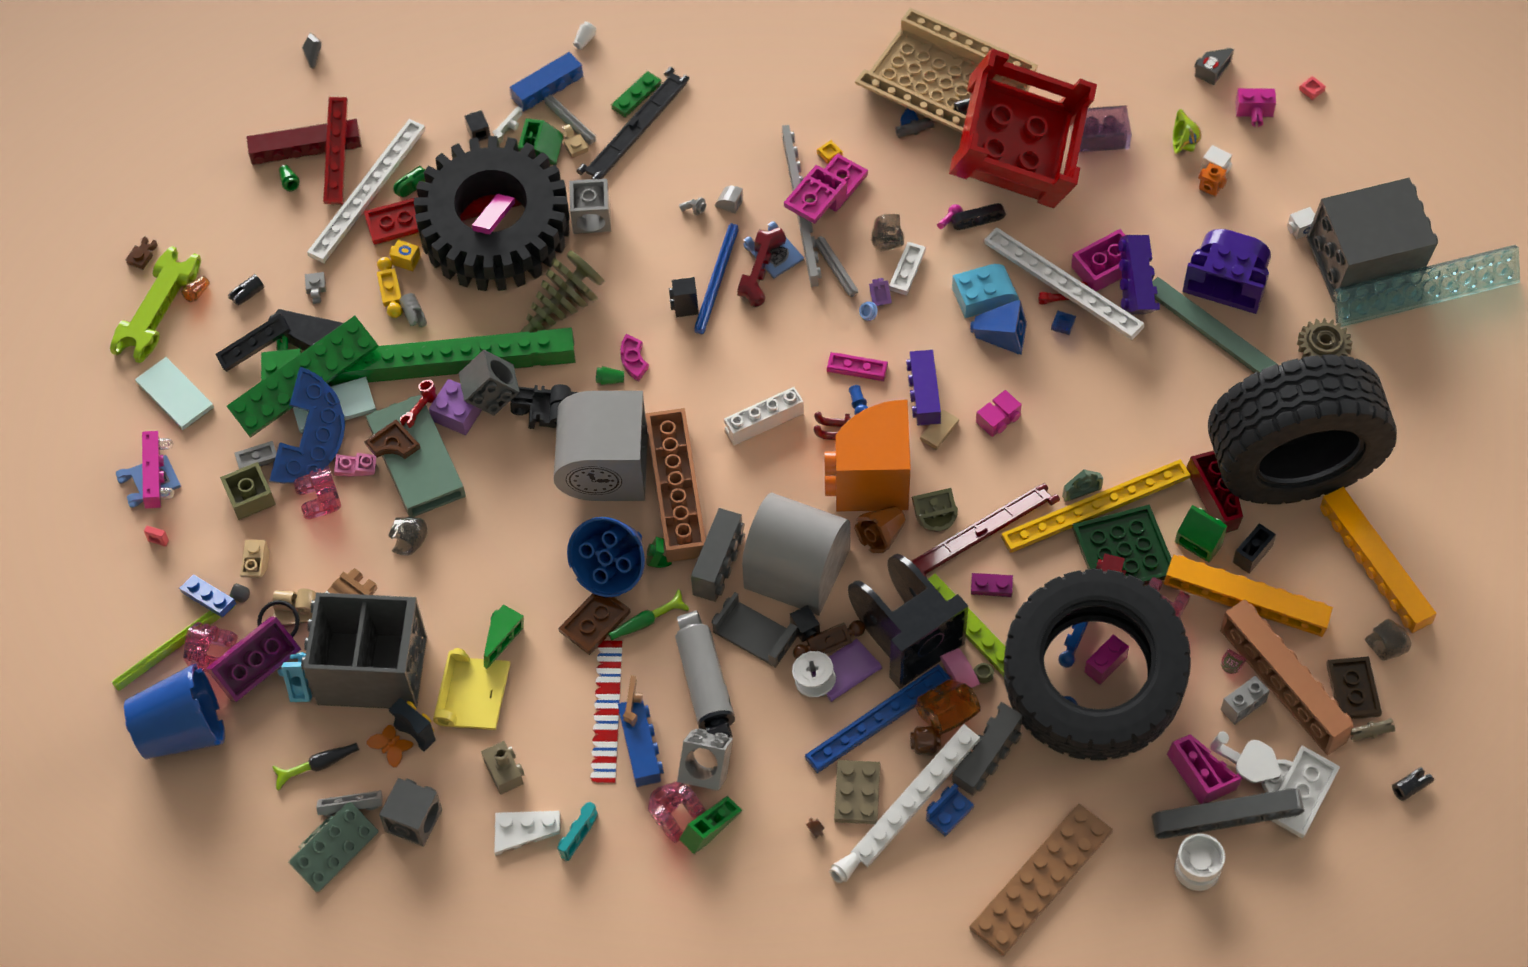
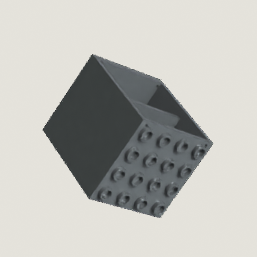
M1410 177L1322 198L1307 234L1308 242L1333 302L1420 281L1438 244L1437 235L1431 229L1430 219L1425 215L1423 202L1419 200L1416 186L1412 184Z
M316 593L315 600L311 602V613L313 614L312 619L308 620L309 637L305 638L304 648L306 655L302 657L301 668L305 671V679H308V686L312 689V697H315L317 705L389 709L399 698H402L405 702L410 701L417 708L427 633L417 598Z

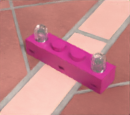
M158 431L142 432L143 502L145 509L161 508V500L171 499L174 496L172 488H161V483H164V471H160V467L164 466V456L160 455V450L171 449L173 441L170 438H159Z

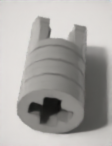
M413 293L403 295L399 302L409 324L414 326L418 323L420 327L426 326L427 321L416 296Z

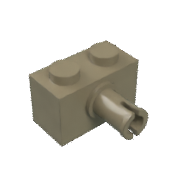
M505 741L481 751L483 760L500 795L524 784L522 776L525 775L520 763L516 765L514 761L516 755L511 746L507 747Z

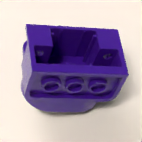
M1227 229L1211 230L1205 235L1201 248L1193 253L1191 262L1187 265L1182 292L1257 314L1269 276L1267 268L1271 260V251L1264 242L1255 237Z

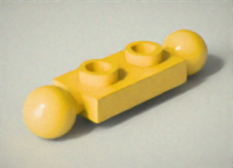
M382 257L377 262V267L380 271L376 272L384 307L388 306L387 314L392 318H397L402 313V307L399 305L401 293L395 268L391 269L392 261L387 257Z

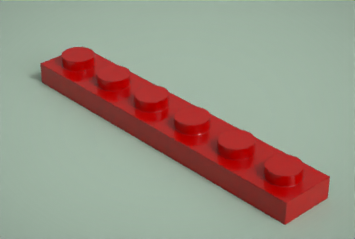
M347 97L328 98L324 204L343 205L348 111Z

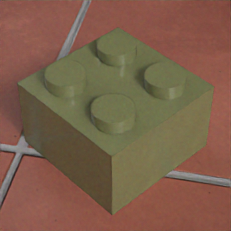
M258 462L220 477L238 520L276 505Z

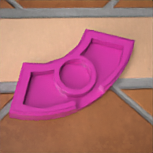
M626 334L620 348L621 361L626 372L639 382L649 368V364L640 355L643 341Z

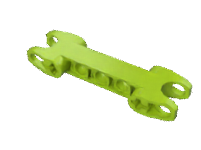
M171 246L159 257L153 268V276L157 279L131 322L122 320L114 332L110 345V351L113 355L117 356L126 347L135 346L133 357L135 362L141 363L153 352L160 336L159 332L155 330L181 286L190 288L193 285L202 261L200 255L193 254L184 262H176L178 259L177 247Z

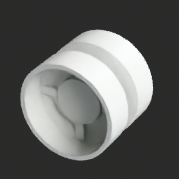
M1194 834L1186 838L1179 848L1175 862V874L1179 882L1188 889L1195 891H1204L1213 887L1219 880L1225 862V852L1218 840L1206 834Z

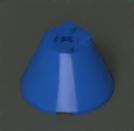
M595 517L580 524L572 533L567 547L568 564L577 576L576 580L585 589L599 596L616 597L630 591L641 579L645 566V555L640 532L621 521L609 517Z

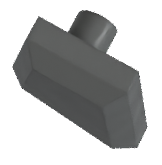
M312 33L308 35L302 50L310 67L315 68L322 42Z

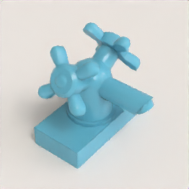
M304 652L290 655V659H298V662H284L281 668L277 670L281 677L284 676L290 702H310L312 699L308 679H305V671L301 668L302 657L306 655Z

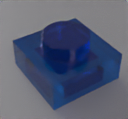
M1057 311L1051 330L1070 335L1076 316Z

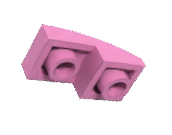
M357 453L356 457L336 454L334 475L375 474L376 456Z
M959 648L940 656L948 675H952L959 693L980 684L970 663Z

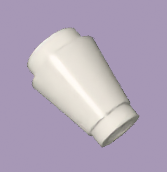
M589 22L581 24L573 45L578 49H583L596 35V27Z
M852 852L850 855L834 863L829 873L836 882H846L861 860L857 854Z

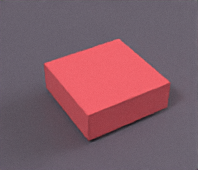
M1313 76L1299 87V90L1311 100H1314L1326 89V86Z
M146 525L144 533L148 542L167 546L169 539L166 532Z

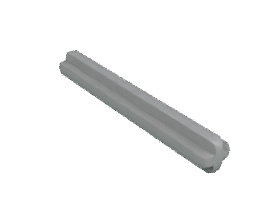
M552 95L545 97V104L567 125L570 124L577 134H581L588 144L591 145L596 141V136Z
M819 236L815 240V245L846 293L851 297L855 296L858 293L857 287L825 238Z

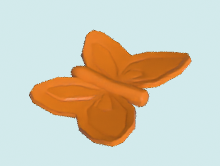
M393 725L386 726L382 734H375L366 741L370 748H383L381 752L384 754L387 752L388 763L393 768L397 767L401 762L402 752L413 747L411 741L406 739L399 740L400 736H396V730Z

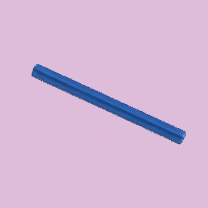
M731 223L728 225L694 327V331L697 334H704L739 230L737 224Z

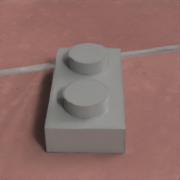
M273 441L235 452L234 454L238 467L241 469L258 462L259 466L273 463L276 457V450Z

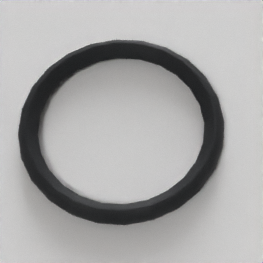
M281 600L272 601L265 605L258 615L257 626L262 624L263 614L268 608L274 605H284L291 609L295 616V627L290 634L293 638L300 624L299 615L295 607Z

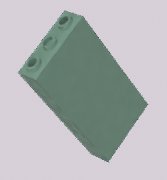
M421 394L366 415L372 435L394 420L401 424V416L411 411L420 400ZM425 405L416 416L414 425L411 428L408 427L407 422L403 425L420 444L421 448L406 459L395 454L382 455L409 518L466 497L464 486Z

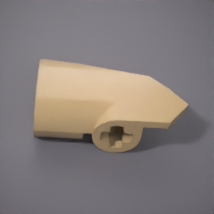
M299 589L298 592L275 590L273 601L281 600L290 603L298 612L300 624L307 623L309 619H312L311 602L315 600L316 592L310 589ZM284 605L273 606V617H277L283 626L295 624V616L291 609Z

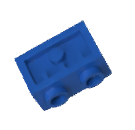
M956 784L951 788H945L940 795L941 798L937 802L933 801L926 809V821L945 837L974 808V804L958 791V785Z

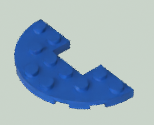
M302 367L299 368L289 405L308 411L300 445L295 447L279 443L269 482L296 483L317 475L334 459L343 441L345 419L338 396L323 378Z

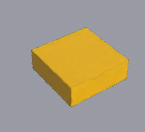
M832 140L817 149V154L827 164L837 153L843 156V151Z

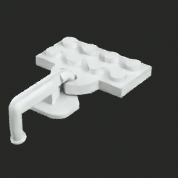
M1224 731L1219 732L1212 741L1210 748L1215 753L1235 763L1236 771L1240 776L1252 783L1261 782L1265 793L1293 788L1300 790L1304 813L1298 816L1270 821L1303 838L1340 766L1303 745L1300 747L1293 762L1286 759L1277 760L1273 749L1258 740L1249 741L1242 754L1224 745L1229 741V736Z

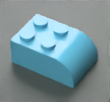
M1001 264L983 266L955 274L952 277V290L965 318L979 315L1019 300L1007 270Z

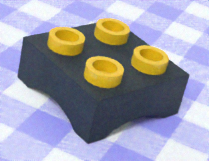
M399 698L388 709L395 717L394 727L400 732L411 735L417 741L422 751L425 752L436 741L434 736L435 730L431 726V719L426 714L417 712V708L410 701L405 702L402 698Z

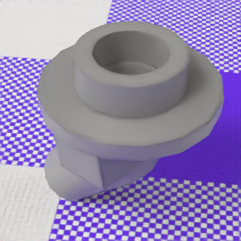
M702 197L696 200L692 199L679 204L681 211L692 208L693 213L699 215L706 209V200Z

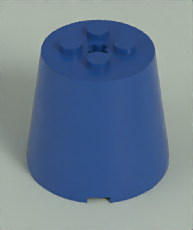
M197 664L188 666L126 699L124 702L126 728L131 735L136 749L144 759L217 746L225 741L224 722L218 719L216 711L220 709L216 695L206 674L201 668L198 669Z

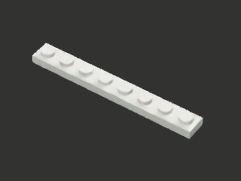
M963 724L854 847L851 853L857 854L861 862L869 867L977 745L981 738Z

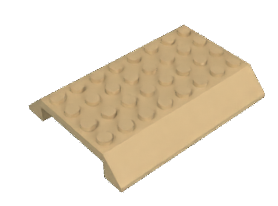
M909 8L901 19L900 31L871 70L864 69L856 79L855 84L962 133L966 115L955 111L953 103L970 98L971 93L967 92L970 75L991 48L1009 54V59L1006 62L1035 72L1038 65L915 9ZM997 74L993 77V80L1028 91L1030 85Z

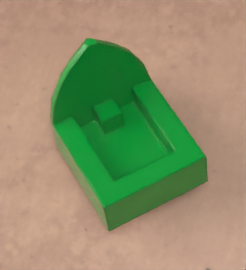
M655 537L653 543L649 544L647 548V566L664 568L672 564V562H667V557L663 555L664 538Z

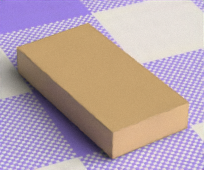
M942 410L941 424H930L920 436V440L937 450L959 423V418Z

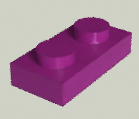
M972 573L971 595L1012 597L1013 575Z

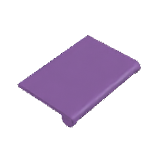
M858 639L853 640L852 643L829 656L833 663L836 682L833 688L827 692L828 699L831 702L834 701V699L882 669L881 664ZM816 671L812 672V677L816 676Z

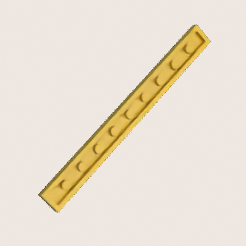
M1179 459L1002 533L1001 538L1009 552L1013 553L1072 528L1073 524L1094 519L1190 478V473L1182 460Z

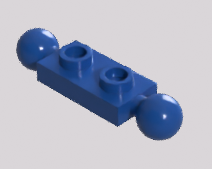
M1088 622L1072 626V629H1074L1072 635H1067L1064 643L1067 649L1058 657L1059 664L1062 667L1069 668L1074 664V655Z

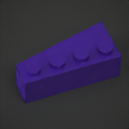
M1126 235L1121 237L1118 244L1119 251L1121 252L1119 268L1122 271L1120 288L1123 292L1121 308L1129 314H1148L1160 310L1159 303H1155L1154 297L1158 292L1157 286H1153L1152 283L1155 272L1154 268L1150 266L1152 251L1149 235Z

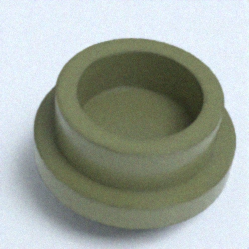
M980 663L974 668L980 683H988L993 679L994 670L989 664Z

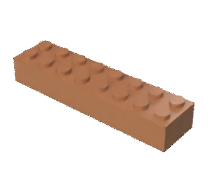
M685 408L646 413L667 562L698 558L706 539Z
M1244 599L1227 610L1220 629L1221 633L1324 753L1329 755L1347 743L1354 725L1351 717L1346 713L1344 714L1334 698H1330L1325 692L1323 685L1311 676L1310 670L1298 661L1296 654L1284 645L1283 639L1271 630L1269 623L1257 614L1256 608Z

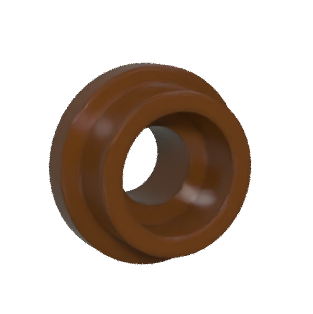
M810 818L806 826L816 838L820 835L823 836L824 826L818 819L813 820Z

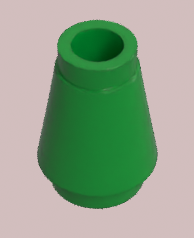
M282 165L279 168L282 187L287 191L296 190L299 187V177L288 165Z
M605 366L597 367L596 383L607 385L624 382V371Z

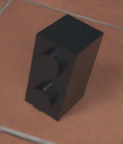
M695 277L672 280V288H669L671 310H675L676 317L699 315Z
M1259 523L1235 551L1233 563L1250 574L1273 547L1276 534Z

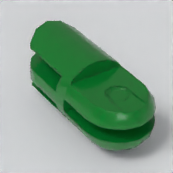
M419 165L394 184V193L404 198L416 191L418 182H425V169Z

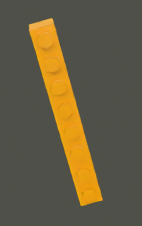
M1342 487L1323 496L1320 505L1322 514L1328 517L1333 529L1342 536L1346 547L1352 550L1357 562L1366 569L1368 577L1377 584L1381 595H1385L1391 609L1401 617L1402 624L1409 628L1411 633L1432 624L1437 613L1346 489Z
M1173 554L1164 580V585L1230 607L1245 599L1256 608L1257 614L1260 617L1323 637L1328 627L1333 607L1328 606L1324 602H1316L1307 599L1303 595H1295L1287 592L1285 589L1274 588L1264 582H1256L1242 575L1228 573L1224 569H1216L1208 566L1206 563L1195 562L1181 555Z

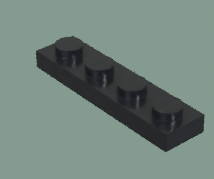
M280 313L216 353V356L223 370L227 372L291 332V329L284 316Z

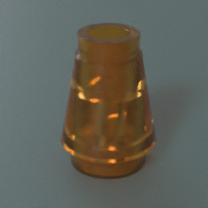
M202 276L185 285L181 293L187 301H197L210 285V282L205 276Z

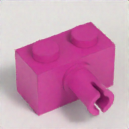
M1238 88L1235 100L1236 117H1251L1252 126L1256 127L1257 121L1258 127L1264 124L1263 117L1274 116L1276 107L1275 89Z

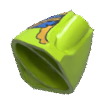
M1179 109L1176 114L1172 142L1174 153L1178 154L1183 149L1193 152L1195 145L1201 139V130L1182 109Z

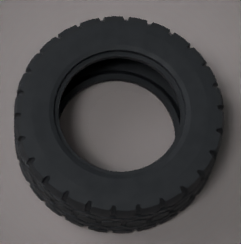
M1316 355L1303 357L1301 360L1297 358L1282 362L1281 365L1276 364L1265 368L1260 373L1256 372L1243 379L1244 382H1238L1227 393H1224L1218 399L1217 404L1211 409L1208 418V433L1224 484L1238 498L1258 504L1301 502L1303 499L1306 501L1318 498L1323 494L1327 495L1342 487H1348L1356 483L1358 479L1368 476L1373 472V469L1381 466L1385 462V458H1388L1392 453L1397 440V427L1379 376L1364 361L1342 355L1339 357L1337 355H1322L1321 357Z
M1085 569V572H1081V570L1064 574L1062 578L1058 576L1044 584L1043 588L1039 587L1028 597V601L1022 604L1015 615L1016 618L1011 623L1007 635L1004 657V682L1012 708L1023 715L1022 725L1027 730H1030L1037 740L1043 744H1048V747L1061 754L1067 753L1068 756L1083 760L1090 758V760L1101 761L1107 760V758H1121L1129 755L1130 752L1135 753L1148 746V743L1156 740L1165 731V728L1170 725L1177 714L1187 688L1191 669V652L1188 637L1185 635L1186 630L1180 617L1175 615L1176 611L1167 599L1161 598L1162 594L1150 585H1144V581L1134 576H1124L1122 572ZM1104 622L1112 624L1128 633L1140 646L1147 663V681L1133 698L1119 706L1108 709H1090L1076 705L1063 697L1055 689L1046 673L1044 655L1051 642L1062 631L1079 623Z

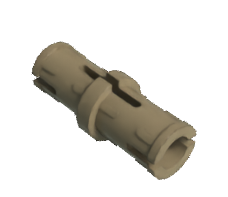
M1392 718L1376 723L1371 721L1367 725L1352 728L1350 735H1353L1351 737L1353 742L1368 737L1373 739L1377 738V735L1394 732L1395 725L1391 724L1393 723Z

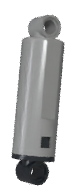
M697 610L677 616L680 631L677 632L675 638L699 729L706 730L709 734L723 733L728 735L729 738H733L730 725L734 723L735 716L709 626L702 624Z

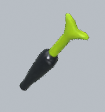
M357 742L349 746L314 754L308 762L288 770L273 766V771L278 775L276 789L279 791L285 782L293 776L311 769L320 771L351 753L359 751Z

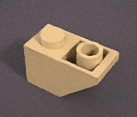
M245 540L241 577L261 578L267 571L270 551L265 540Z

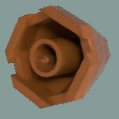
M890 507L863 513L857 517L856 521L858 523L855 524L854 529L860 543L871 547L869 551L872 553H884L894 542L906 519L902 510L897 507Z

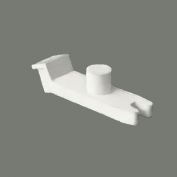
M519 106L492 132L494 136L498 137L499 144L504 142L503 135L510 128L513 130L518 129L519 123L516 121L523 114L521 112L522 108Z

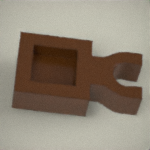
M144 236L140 247L135 245L125 259L127 264L144 270L153 257L151 251L155 250L158 246L157 241L152 240L148 244V238Z

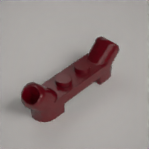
M779 227L771 231L758 230L754 241L755 251L758 252L752 272L750 276L742 274L737 296L747 298L752 307L761 306L766 298L759 286V282L764 280L766 270H764L765 265H769L772 254L770 251L784 245L786 242L785 233Z

